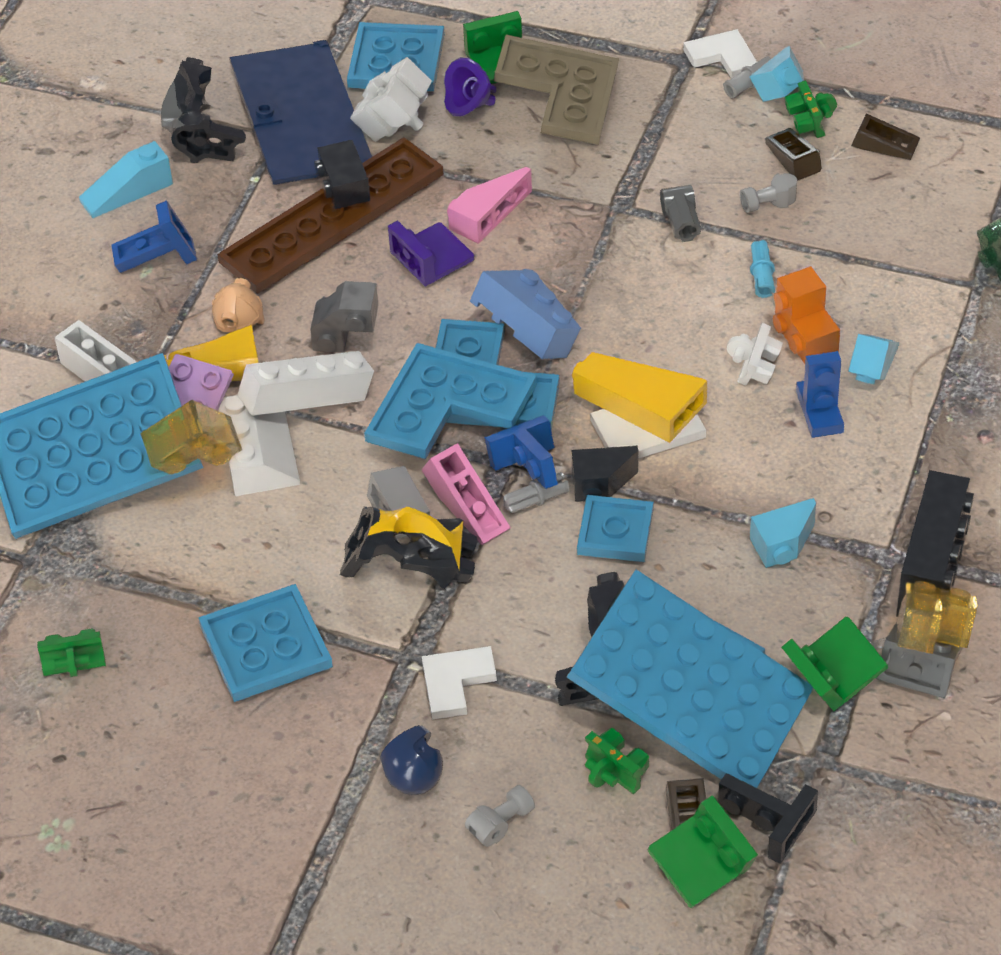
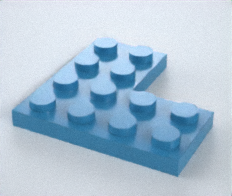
M441 319L436 348L499 365L505 333L504 323ZM525 372L536 375L537 385L515 426L544 415L549 420L552 431L560 384L559 375ZM451 413L446 422L500 427Z
M416 343L364 432L365 442L426 459L451 413L507 429L515 426L537 385L536 375Z

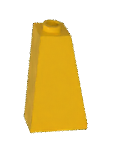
M591 352L583 362H578L572 372L574 394L669 443L707 404V380L595 352Z

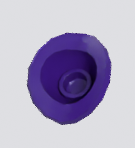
M463 57L451 62L445 72L444 84L446 93L444 103L452 116L461 117L483 105L492 106L495 104L496 98L492 94L496 93V86L491 85L486 72L477 62Z

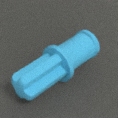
M765 240L754 241L751 245L753 263L750 266V272L754 276L755 294L758 297L767 298L772 296V293H775L773 281L775 265L770 261L767 242Z

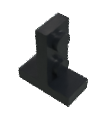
M726 773L719 782L718 803L731 814H739L755 822L761 829L773 831L769 836L768 858L781 864L816 813L818 790L805 784L790 805Z

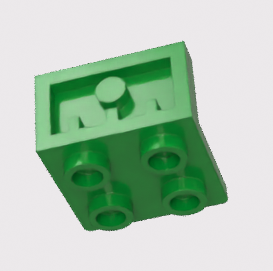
M518 11L463 24L465 53L468 58L477 62L489 77L491 84L498 83L494 82V76L505 36L510 35L522 38V18Z
M844 617L810 646L806 644L800 648L793 639H790L781 647L833 711H836L888 669V664L849 617Z
M713 795L700 803L694 816L649 845L647 849L648 853L690 908L695 907L748 871L758 856L757 852Z

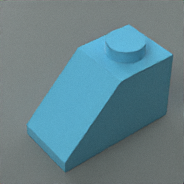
M790 46L784 48L749 76L763 102L787 96L798 87L797 83L804 81L803 70Z
M858 334L848 372L857 374L855 380L869 384H875L876 379L885 380L900 342L869 334Z
M814 498L751 517L750 540L766 568L778 564H786L798 558L815 525L816 501Z

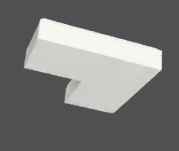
M738 29L684 42L683 50L693 68L721 61L730 78H733L741 73L743 67L752 66L757 63Z
M491 646L422 656L432 720L467 715L463 686L497 681Z

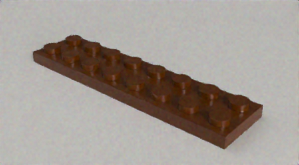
M403 137L362 163L369 181L370 201L335 209L331 198L325 197L322 188L218 253V261L237 278L248 280L251 284L250 289L258 294L443 176V166Z

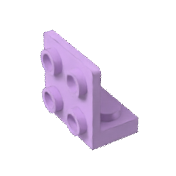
M176 354L169 366V370L192 436L218 443L222 431L215 422V415L234 374L231 370Z

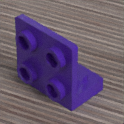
M398 220L388 225L390 253L425 287L474 261V253L441 222L417 234H414L411 229H406Z

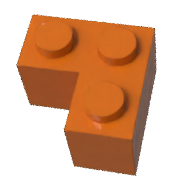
M811 266L777 278L776 293H774L775 315L772 318L776 331L784 335L791 351L794 354H798L804 364L806 356L839 352L840 328L825 310L827 286Z

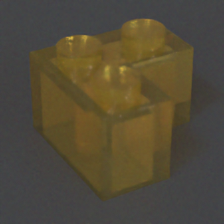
M190 400L140 433L151 466L171 475L183 471L186 465L197 458L215 466L225 464L231 460L233 455L242 450L231 416L194 400Z
M917 581L915 584L906 582L897 619V647L933 654L936 642L968 648L977 612L976 597L971 596V593L963 589L953 588L947 591L937 589L935 585L924 581Z

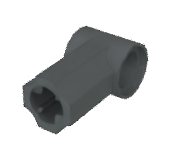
M692 185L661 189L660 202L664 216L669 217L675 238L681 239L682 242L693 241L697 235L701 234V225L695 210L696 202Z

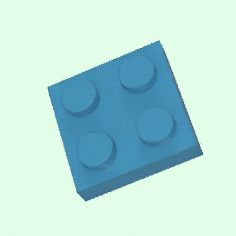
M587 495L578 538L577 555L645 562L654 502Z

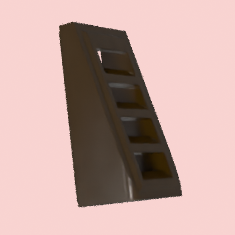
M866 113L851 146L911 160L920 137ZM904 143L908 145L907 147H904L901 144Z
M787 128L765 138L766 145L789 174L794 175L797 180L804 179L821 171L820 151L792 128Z
M704 778L667 781L666 797L672 830L678 827L680 823L694 816V814L679 816V811L698 809L700 803L706 800ZM696 797V802H677V798Z

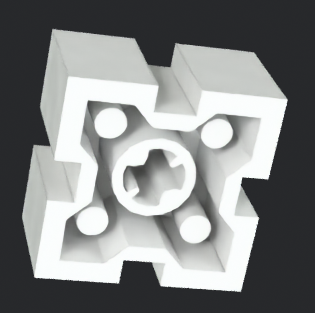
M406 57L392 66L388 73L384 71L369 81L362 95L364 99L357 104L350 119L374 142L384 136H392L404 124L418 131L423 126V122L417 117L419 114L417 110L428 97L427 90L432 80Z

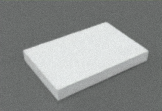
M605 409L590 413V421L605 448L638 445V459L706 438V429L697 414L669 443Z

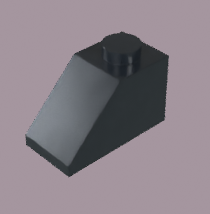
M638 445L571 450L575 502L586 501L587 495L612 497L638 473Z

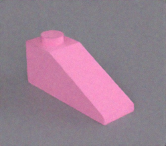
M524 167L465 190L457 199L452 200L448 206L449 230L479 244L532 192L531 169Z
M458 443L430 458L422 468L423 474L438 498L457 518L463 520V525L472 535L477 536V541L481 545L511 528Z

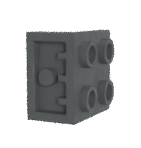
M915 618L898 619L885 639L881 655L888 664V669L876 679L945 699L948 694L955 661L965 645L966 637L959 635L956 630L940 627L936 629L925 626L924 622Z

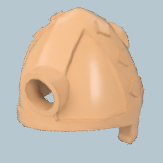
M237 278L234 283L223 287L215 294V299L212 300V313L216 328L220 331L233 332L249 325L253 326L256 323L264 324L261 300L259 296L250 290L251 284L248 280Z

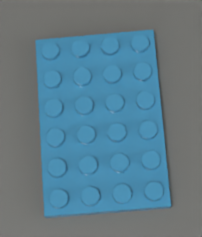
M163 353L0 413V497L11 533L15 539L204 468Z
M637 569L627 581L567 675L568 679L722 780L724 775L728 773L756 788L813 690L810 683Z

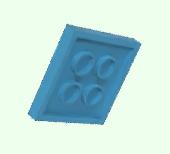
M359 22L347 76L348 88L366 89L370 80L384 71L388 73L392 66L408 57L432 80L427 91H434L445 36L444 26Z
M296 584L198 617L201 630L234 702L333 667L332 658Z

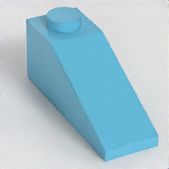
M156 141L134 149L124 155L81 194L79 200L90 216L95 218L173 184L169 158Z

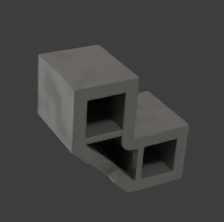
M344 281L337 286L336 292L327 298L323 296L316 301L310 328L313 351L344 353L349 331H374L379 306L376 283Z

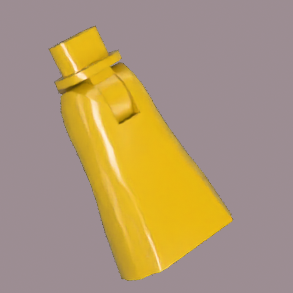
M252 325L205 343L176 350L168 355V360L166 358L168 367L174 356L180 354L231 370L234 374L231 381H242L246 364L259 363Z

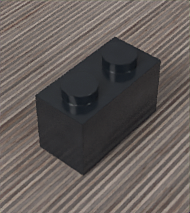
M353 140L317 147L319 160L314 161L318 179H324L322 181L324 195L326 198H331L335 209L370 201L368 177Z

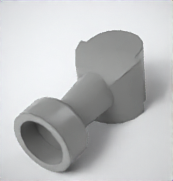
M777 173L774 175L769 187L758 191L752 187L741 189L740 201L746 213L759 209V204L771 202L779 208H789V205L796 201L797 178L789 173Z
M517 785L508 791L506 795L507 801L500 806L491 809L488 806L481 805L468 816L465 827L484 846L489 847L494 843L497 844L505 836L508 830L507 821L515 814L525 816L535 808L533 798L521 785Z

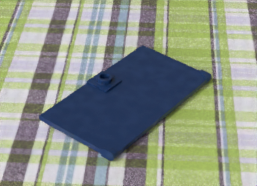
M320 40L314 41L313 44L229 57L252 129L256 135L273 185L318 178L314 161L319 160L317 147L353 140L362 163L372 157L362 129L350 119L354 109L328 41Z

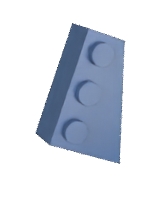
M530 269L483 271L470 299V302L476 307L482 304L493 313L491 319L497 324L503 321L515 330L513 336L541 359L567 358L581 329L571 313L563 307L555 294L542 282L539 275Z

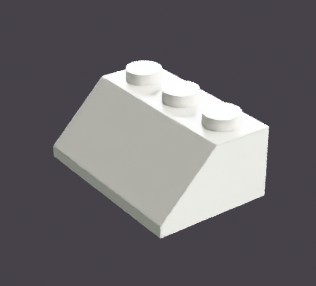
M238 395L224 397L219 407V414L235 496L300 485L285 411L251 416Z

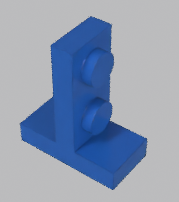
M167 200L156 205L159 224L111 244L114 264L120 273L175 249L186 264L197 260L193 238Z
M838 351L806 356L804 381L796 382V393L812 438L844 433V422L838 407L841 358Z
M544 415L484 437L490 466L495 471L517 463L519 466L523 465L533 480L537 479L545 489L558 485L553 457L548 452V450L555 447L550 422Z

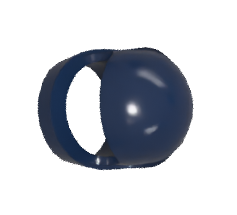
M423 725L414 726L396 736L383 749L380 755L384 774L390 785L408 795L423 794L431 790L438 783L442 775V755L440 750L432 748L427 744L432 733Z

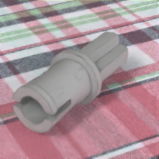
M767 56L752 66H745L742 68L741 73L725 81L723 87L726 94L731 98H735L748 88H755L749 76L771 60V58Z
M562 472L557 473L558 485L547 489L540 482L532 480L529 482V486L504 495L503 501L506 510L514 513L535 504L541 506L547 499L568 493V481H561L565 479V475Z

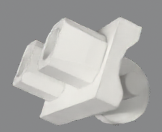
M762 323L757 337L752 338V340L749 339L747 334H741L729 340L727 352L733 357V361L740 363L744 360L738 383L746 386L752 378L767 384L776 365L761 359V356L774 362L783 342L768 336L771 326Z

